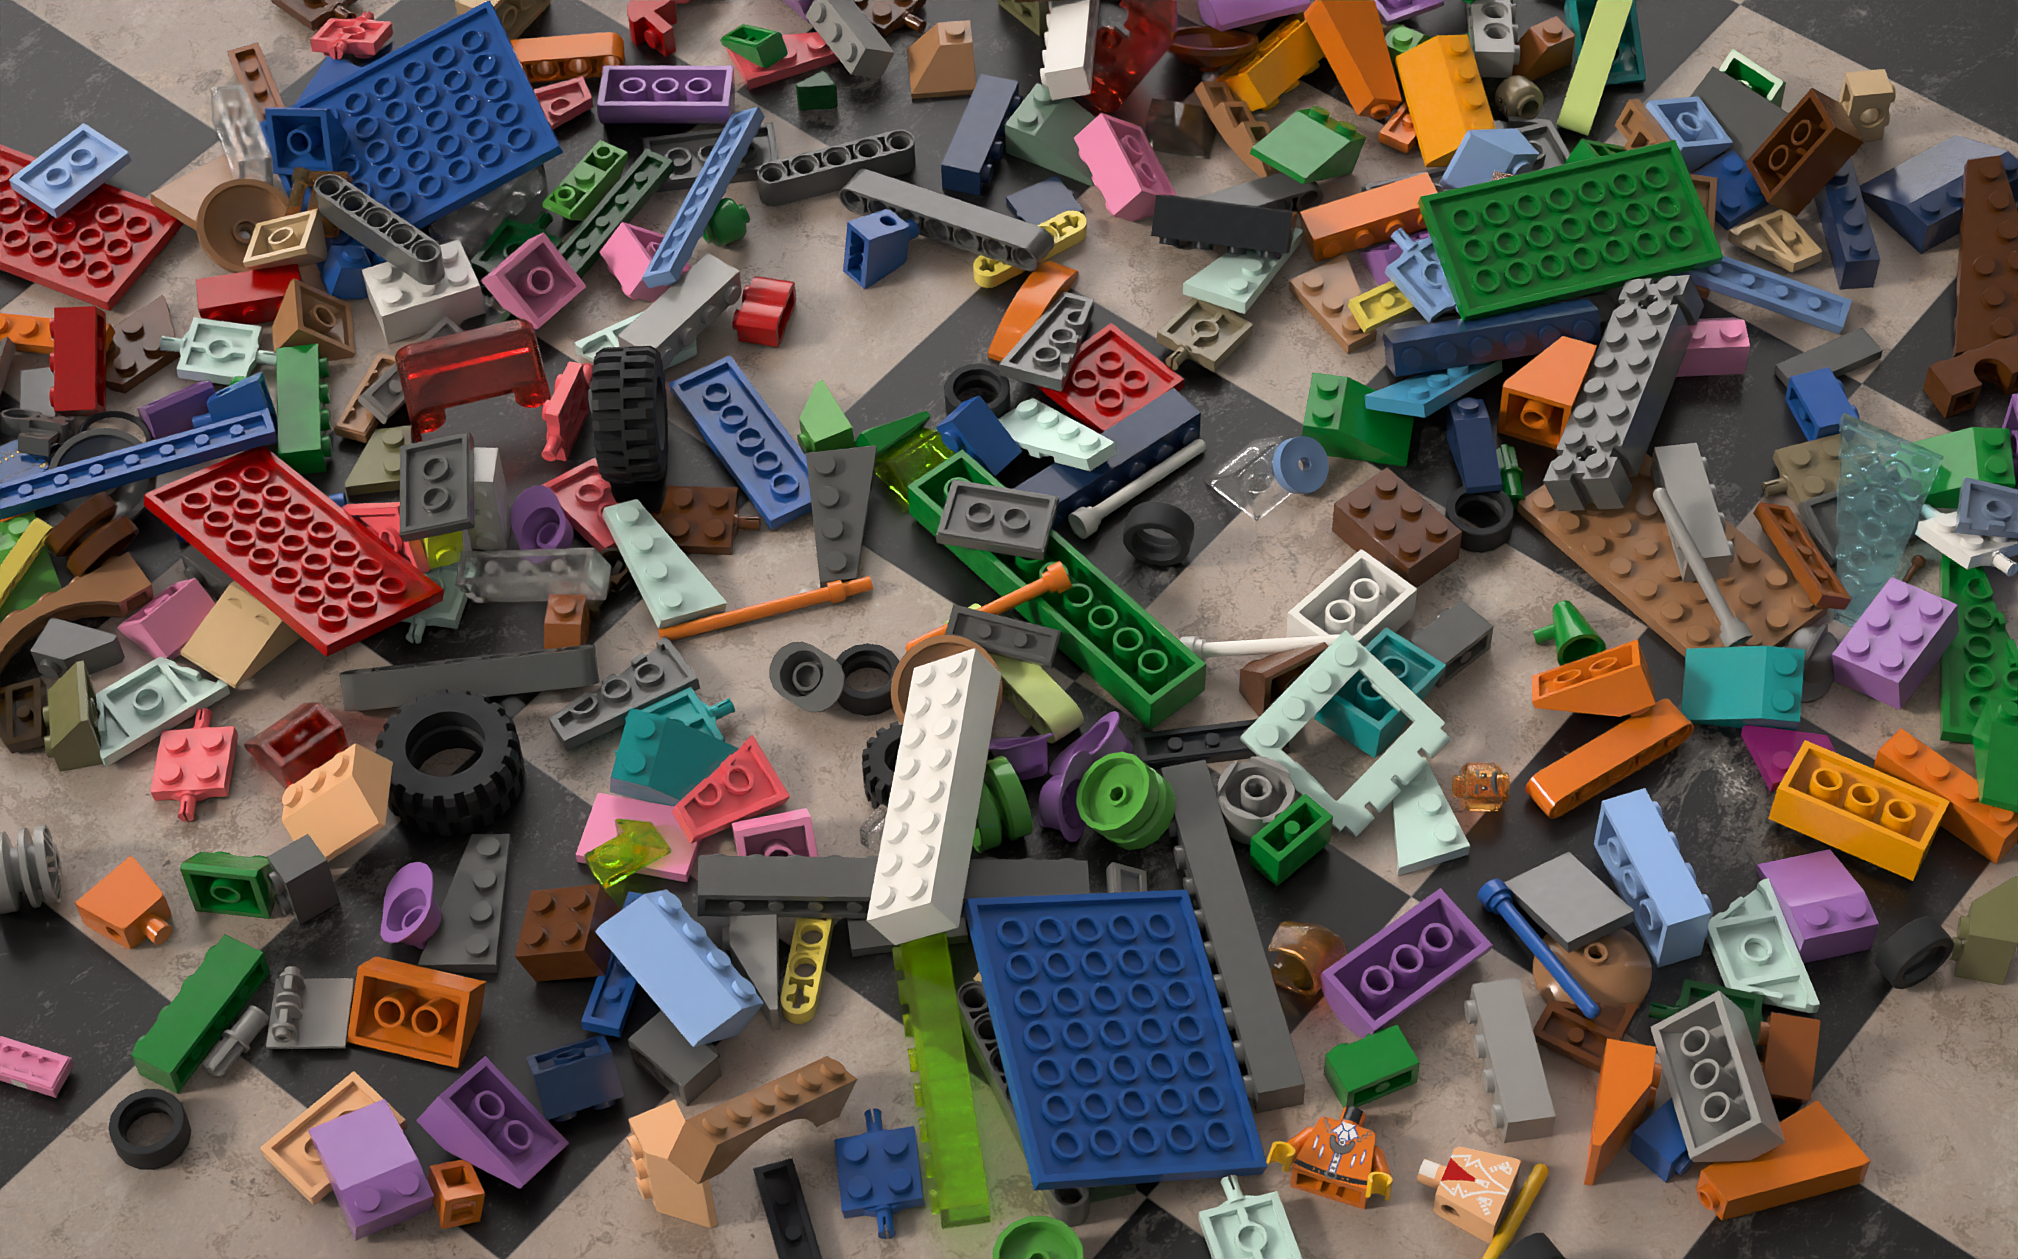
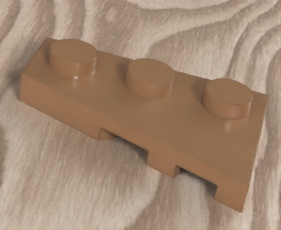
M1346 253L1289 280V291L1347 354L1376 340L1377 330L1374 329L1364 334L1348 307L1349 300L1362 293Z

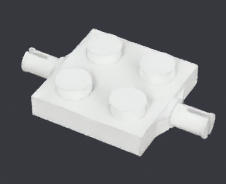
M1924 504L1920 508L1918 513L1925 520L1918 522L1915 535L1967 570L1978 566H1992L1998 568L2009 577L2018 571V563L2009 559V557L2018 555L2017 538L1955 533L1958 511L1948 514L1940 513L1929 504Z

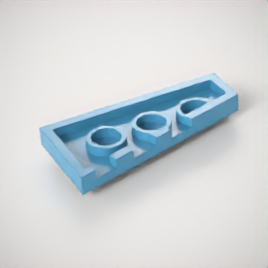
M1502 360L1424 372L1365 395L1366 409L1425 418L1503 372Z

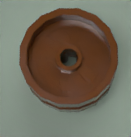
M103 491L85 501L65 517L46 537L44 544L56 557H66L72 554L68 559L66 569L74 577H80L83 574H89L100 568L107 559L118 556L137 537L140 529L128 516H120L113 519L118 505Z

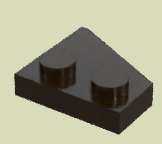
M41 677L0 688V738L12 754L45 745L44 737L47 736V728L43 718V707L47 706L46 684Z

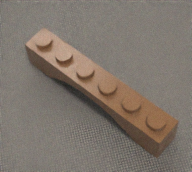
M127 552L120 557L113 556L93 572L83 574L80 577L76 576L66 587L57 592H48L42 595L30 607L24 610H15L7 615L4 621L0 623V674L11 658L26 643L42 633L51 617L67 622L81 618L102 616L123 618L154 598L152 584L131 554Z
M829 1056L823 1057L687 1119L667 1160L697 1184L707 1181L723 1173L753 1143L784 1123L796 1119H806L815 1127H819L839 1117L857 1078L846 1071L844 1065L839 1061L831 1059Z

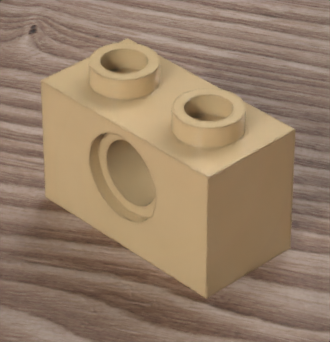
M1885 69L1845 73L1839 102L1864 142L1882 140L1885 126H1888L1890 122V104L1895 101L1896 97L1895 85L1893 82H1889Z

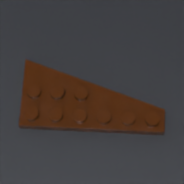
M2001 155L1968 159L1964 165L1962 191L1963 218L1960 224V234L1962 235L1956 299L1958 300L1957 316L1954 321V331L1956 332L1952 358L1962 355L1967 350L1978 349L1992 344L2000 338L2006 339L2018 334V210Z

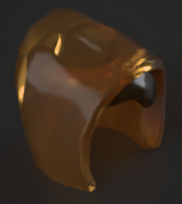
M1297 921L1282 922L1269 945V951H1280L1273 967L1270 969L1274 984L1302 995L1315 996L1323 986L1321 981L1322 972L1348 954L1345 941L1334 931L1321 924Z

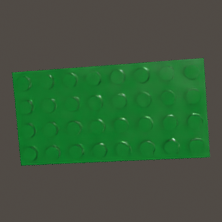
M1676 140L1420 196L1418 201L1420 211L1463 322L1622 287L1627 280L1656 279L1720 264L1723 259L1722 252Z

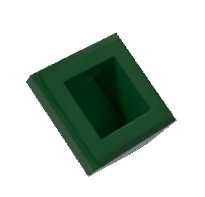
M824 71L796 84L798 108L801 111L838 107L836 84Z

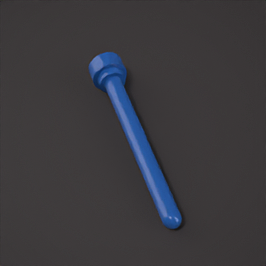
M1498 878L1485 883L1477 894L1479 902L1488 912L1500 914L1583 1014L1589 1019H1596L1600 1014V1008L1512 905V892L1507 885Z

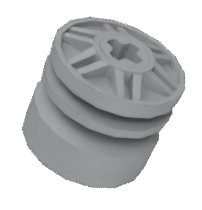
M46 824L34 827V843L27 828L19 829L17 847L12 846L11 840L5 831L0 832V914L20 910L21 893L26 892L33 908L41 906L42 891L49 905L61 902V881L63 877L58 848L54 844Z

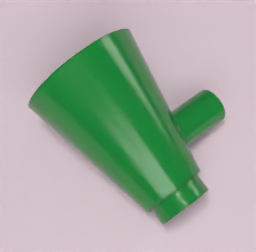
M1567 600L1560 601L1553 606V624L1532 631L1537 645L1555 639L1557 660L1560 666L1606 650L1604 640L1572 602Z

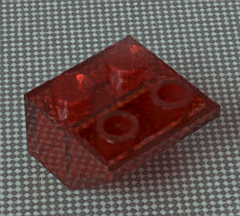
M304 702L244 744L245 749L285 790L291 784H295L310 774L312 770L333 759L339 752L342 753L349 748L343 725L320 702Z

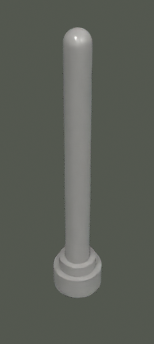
M1657 488L1653 492V498L1721 623L1719 627L1721 634L1719 637L1725 647H1737L1753 637L1747 623L1741 622L1739 617H1734L1668 492L1664 488Z

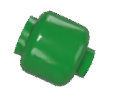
M731 198L721 199L703 231L704 240L708 244L713 243L717 247H724L745 237L747 232L746 224L750 222L745 206L743 204L737 205Z

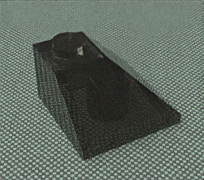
M1152 98L1145 121V135L1153 151L1210 160L1218 130L1204 107Z

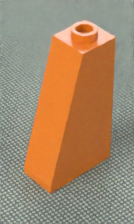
M1315 0L1304 12L1305 19L1357 116L1372 117L1373 119L1386 118L1402 99L1375 0Z
M1816 1100L1779 1122L1785 1143L1750 1161H1717L1701 1170L1696 1191L1703 1206L1710 1211L1713 1210L1723 1221L1859 1184L1864 1180L1871 1160L1821 1103Z

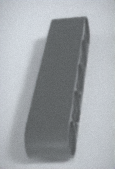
M894 130L767 162L761 165L757 171L760 200L767 206H780L839 191L860 169H867L888 177L911 172L916 165L914 136L907 130Z
M1280 172L1197 197V199L1297 211L1300 214V211L1320 205L1324 195L1317 182L1301 184ZM1180 240L1179 246L1174 247L1177 249L1189 248L1193 246V241Z
M326 174L315 181L314 190L318 209L322 217L417 282L424 285H433L444 278L445 268L442 251L437 241L336 174Z

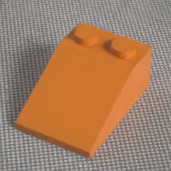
M1638 639L1532 676V703L1534 708L1621 717L1627 714L1630 716L1641 715L1651 708L1650 706L1656 705L1653 677Z
M1607 1038L1598 1079L1584 1185L1592 1186L1633 1135V1132L1641 1125L1646 1107L1653 1109L1662 1064L1654 1063L1656 1047Z

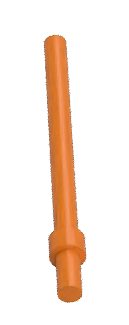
M870 576L844 583L841 580L826 583L827 587L661 628L658 629L659 638L667 636L670 641L828 601H831V604L846 601L847 596L873 590Z

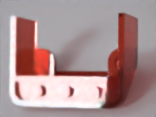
M511 320L408 344L401 347L395 354L396 367L415 443L422 442V433L433 432L445 423L446 414L444 409L511 393H514L517 404L526 408H536L541 405L544 407L545 402L551 400L535 330L532 323L527 320Z

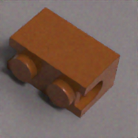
M1772 1012L1767 1017V1022L1760 1021L1757 1045L1764 1046L1760 1065L1771 1099L1799 1104H1807L1811 1101L1821 1020Z

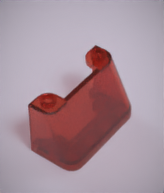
M1122 0L1119 5L1123 9L1126 7L1128 11V18L1123 26L1130 33L1126 35L1120 29L1111 25L1102 26L1096 32L1091 94L1083 96L1098 109L1105 112L1117 110L1173 45L1177 38V0Z

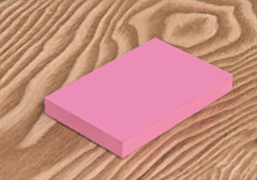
M597 793L576 852V859L580 863L688 882L701 840L690 844L672 813L674 806Z

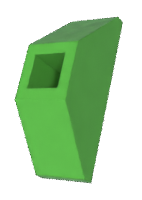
M599 140L542 202L543 208L570 220L584 221L620 180L628 158L627 151Z

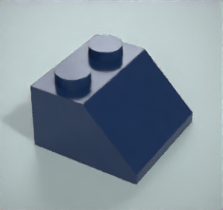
M603 1034L526 1057L546 1120L552 1118L556 1122L569 1120L577 1116L578 1110L593 1106L594 1110L608 1108L616 1103L617 1098L624 1097L613 1054Z

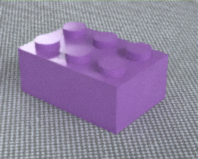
M1891 577L1833 652L1835 682L1901 710L1959 633L1958 605Z

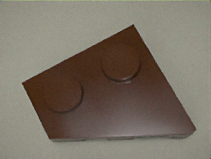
M1549 1001L1533 1029L1536 1043L1600 1073L1607 1038L1622 1041L1637 1014L1638 1006L1633 1003H1625V1007H1600V1002H1595L1600 1008V1014L1596 1019H1589L1576 1004H1571L1568 1001Z

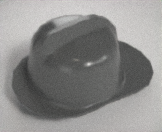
M1825 623L1821 627H1805L1798 630L1784 645V648L1805 650L1801 703L1813 702L1822 698L1830 689L1835 679L1832 654L1839 644L1834 635L1828 631V624Z
M803 641L791 642L781 647L774 655L769 668V678L773 688L785 699L811 713L823 712L832 707L840 698L844 689L845 675L842 666L828 654Z

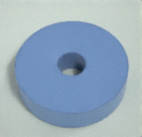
M1307 436L1289 438L1283 441L1276 449L1273 457V472L1277 482L1286 491L1293 494L1310 493L1319 489L1327 478L1329 471L1328 457L1322 445L1315 439ZM1299 460H1301L1303 463L1302 470H1300L1298 465Z

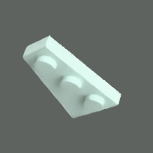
M1428 762L1407 786L1403 785L1396 777L1391 780L1401 790L1391 801L1394 817L1398 876L1469 854L1470 844Z

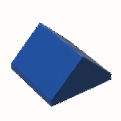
M265 108L273 174L322 176L337 174L347 132L329 109Z

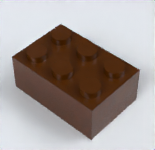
M1811 88L1745 163L1767 202L1797 217L1850 157L1857 152L1864 141L1841 103Z
M1385 468L1334 503L1332 531L1356 552L1361 549L1415 588H1418L1459 559L1462 531L1389 468Z

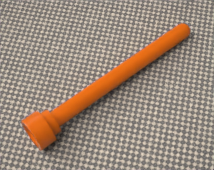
M1058 561L1046 567L1048 571L1042 573V578L976 610L1000 615L1047 591H1050L1051 594L1058 591L1060 594L1073 587L1061 562ZM948 623L908 642L905 647L906 652L925 639L945 635Z

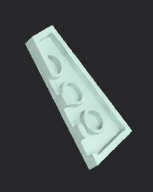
M1034 398L1021 402L1015 409L998 418L1020 448L1027 449L1029 455L1033 457L1053 456L1056 463L1091 471L1118 454L1113 441Z
M637 499L604 507L602 517L658 629L726 610V600Z

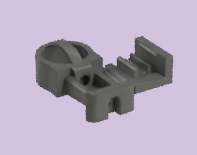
M20 408L7 409L0 413V430L4 434L18 438V452L49 457L51 455V443L59 438V435V442H66L75 435V417H54L43 415L39 411Z

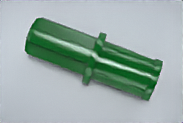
M1502 444L1501 448L1496 449L1503 484L1502 491L1511 499L1514 510H1516L1518 502L1525 499L1522 486L1524 472L1519 468L1515 448Z

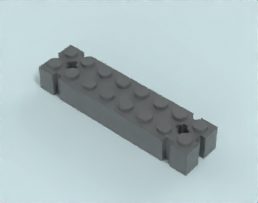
M1690 275L1667 276L1662 278L1657 284H1654L1652 278L1627 280L1618 299L1620 306L1614 309L1557 446L1556 451L1559 456L1551 461L1543 480L1558 511L1585 510L1587 503H1595L1597 509L1625 508L1632 490L1628 477H1637L1692 338L1693 334L1688 325H1697L1704 307Z

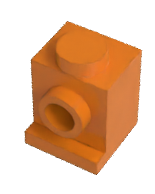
M462 1159L431 1165L427 1181L434 1195L433 1205L439 1216L440 1228L446 1229L480 1222L485 1192L472 1164Z

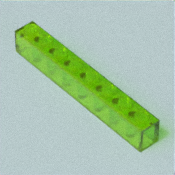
M946 931L904 942L899 944V947L892 948L895 971L903 970L904 980L897 981L900 1005L908 1004L909 1014L902 1015L905 1039L913 1038L914 1048L907 1049L910 1073L918 1072L919 1083H913L915 1107L924 1108L925 1118H918L921 1143L929 1142L930 1153L923 1154L926 1179L934 1178L936 1189L929 1190L932 1215L940 1214L942 1229L991 1222L990 1202L947 936Z

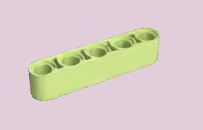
M1633 0L1597 1L1556 126L1588 136Z
M975 603L968 608L976 610L981 606ZM988 653L995 661L1001 673L1003 697L1040 735L1054 733L1053 736L1047 738L1048 743L1054 744L1084 724V717L1078 705L1040 666Z

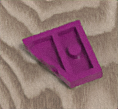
M1752 725L1743 726L1741 733L1770 792L1778 789L1805 740L1836 753L1827 735Z

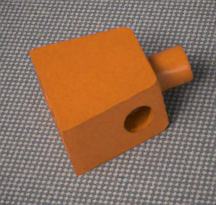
M131 855L75 902L83 924L127 949L135 948L146 938L156 945H161L172 934V927L165 922L170 918L171 911L164 894Z

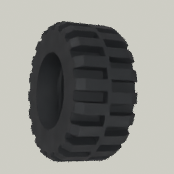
M652 346L602 348L594 357L591 385L594 448L601 478L609 483L658 481L666 473L668 454L667 393L661 354Z
M447 689L436 691L437 694L427 697L426 694L416 697V702L411 705L405 703L397 710L398 715L396 717H389L383 725L384 732L381 731L375 743L377 750L374 753L393 762L388 807L395 816L400 817L402 823L411 828L418 825L420 832L431 835L434 831H439L440 836H453V832L463 831V834L474 832V827L482 824L483 827H486L493 823L495 815L499 814L502 816L511 807L509 800L514 801L517 799L521 791L520 784L524 781L525 775L523 755L516 726L512 718L506 715V711L501 705L496 702L491 704L490 698L478 693L475 697L471 696L470 691L457 689L456 693H448ZM463 748L481 754L480 758L470 768L452 776L436 777L419 771L426 760L444 750Z

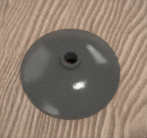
M96 428L87 430L73 436L57 450L48 470L142 444V442L133 435L118 429ZM157 476L115 487L107 491L106 493L118 505L113 519L120 516H128L132 521L146 509L144 506V494L156 489ZM101 492L55 504V506L64 517H67L85 501Z

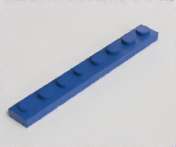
M268 408L0 483V520L277 442L278 439Z

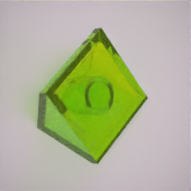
M936 426L924 427L881 455L874 465V473L909 504L907 486L956 453L944 444L942 435L936 429Z

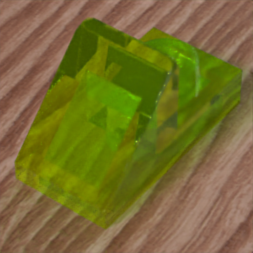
M616 819L617 836L584 854L587 865L605 889L671 853L670 846L652 822Z

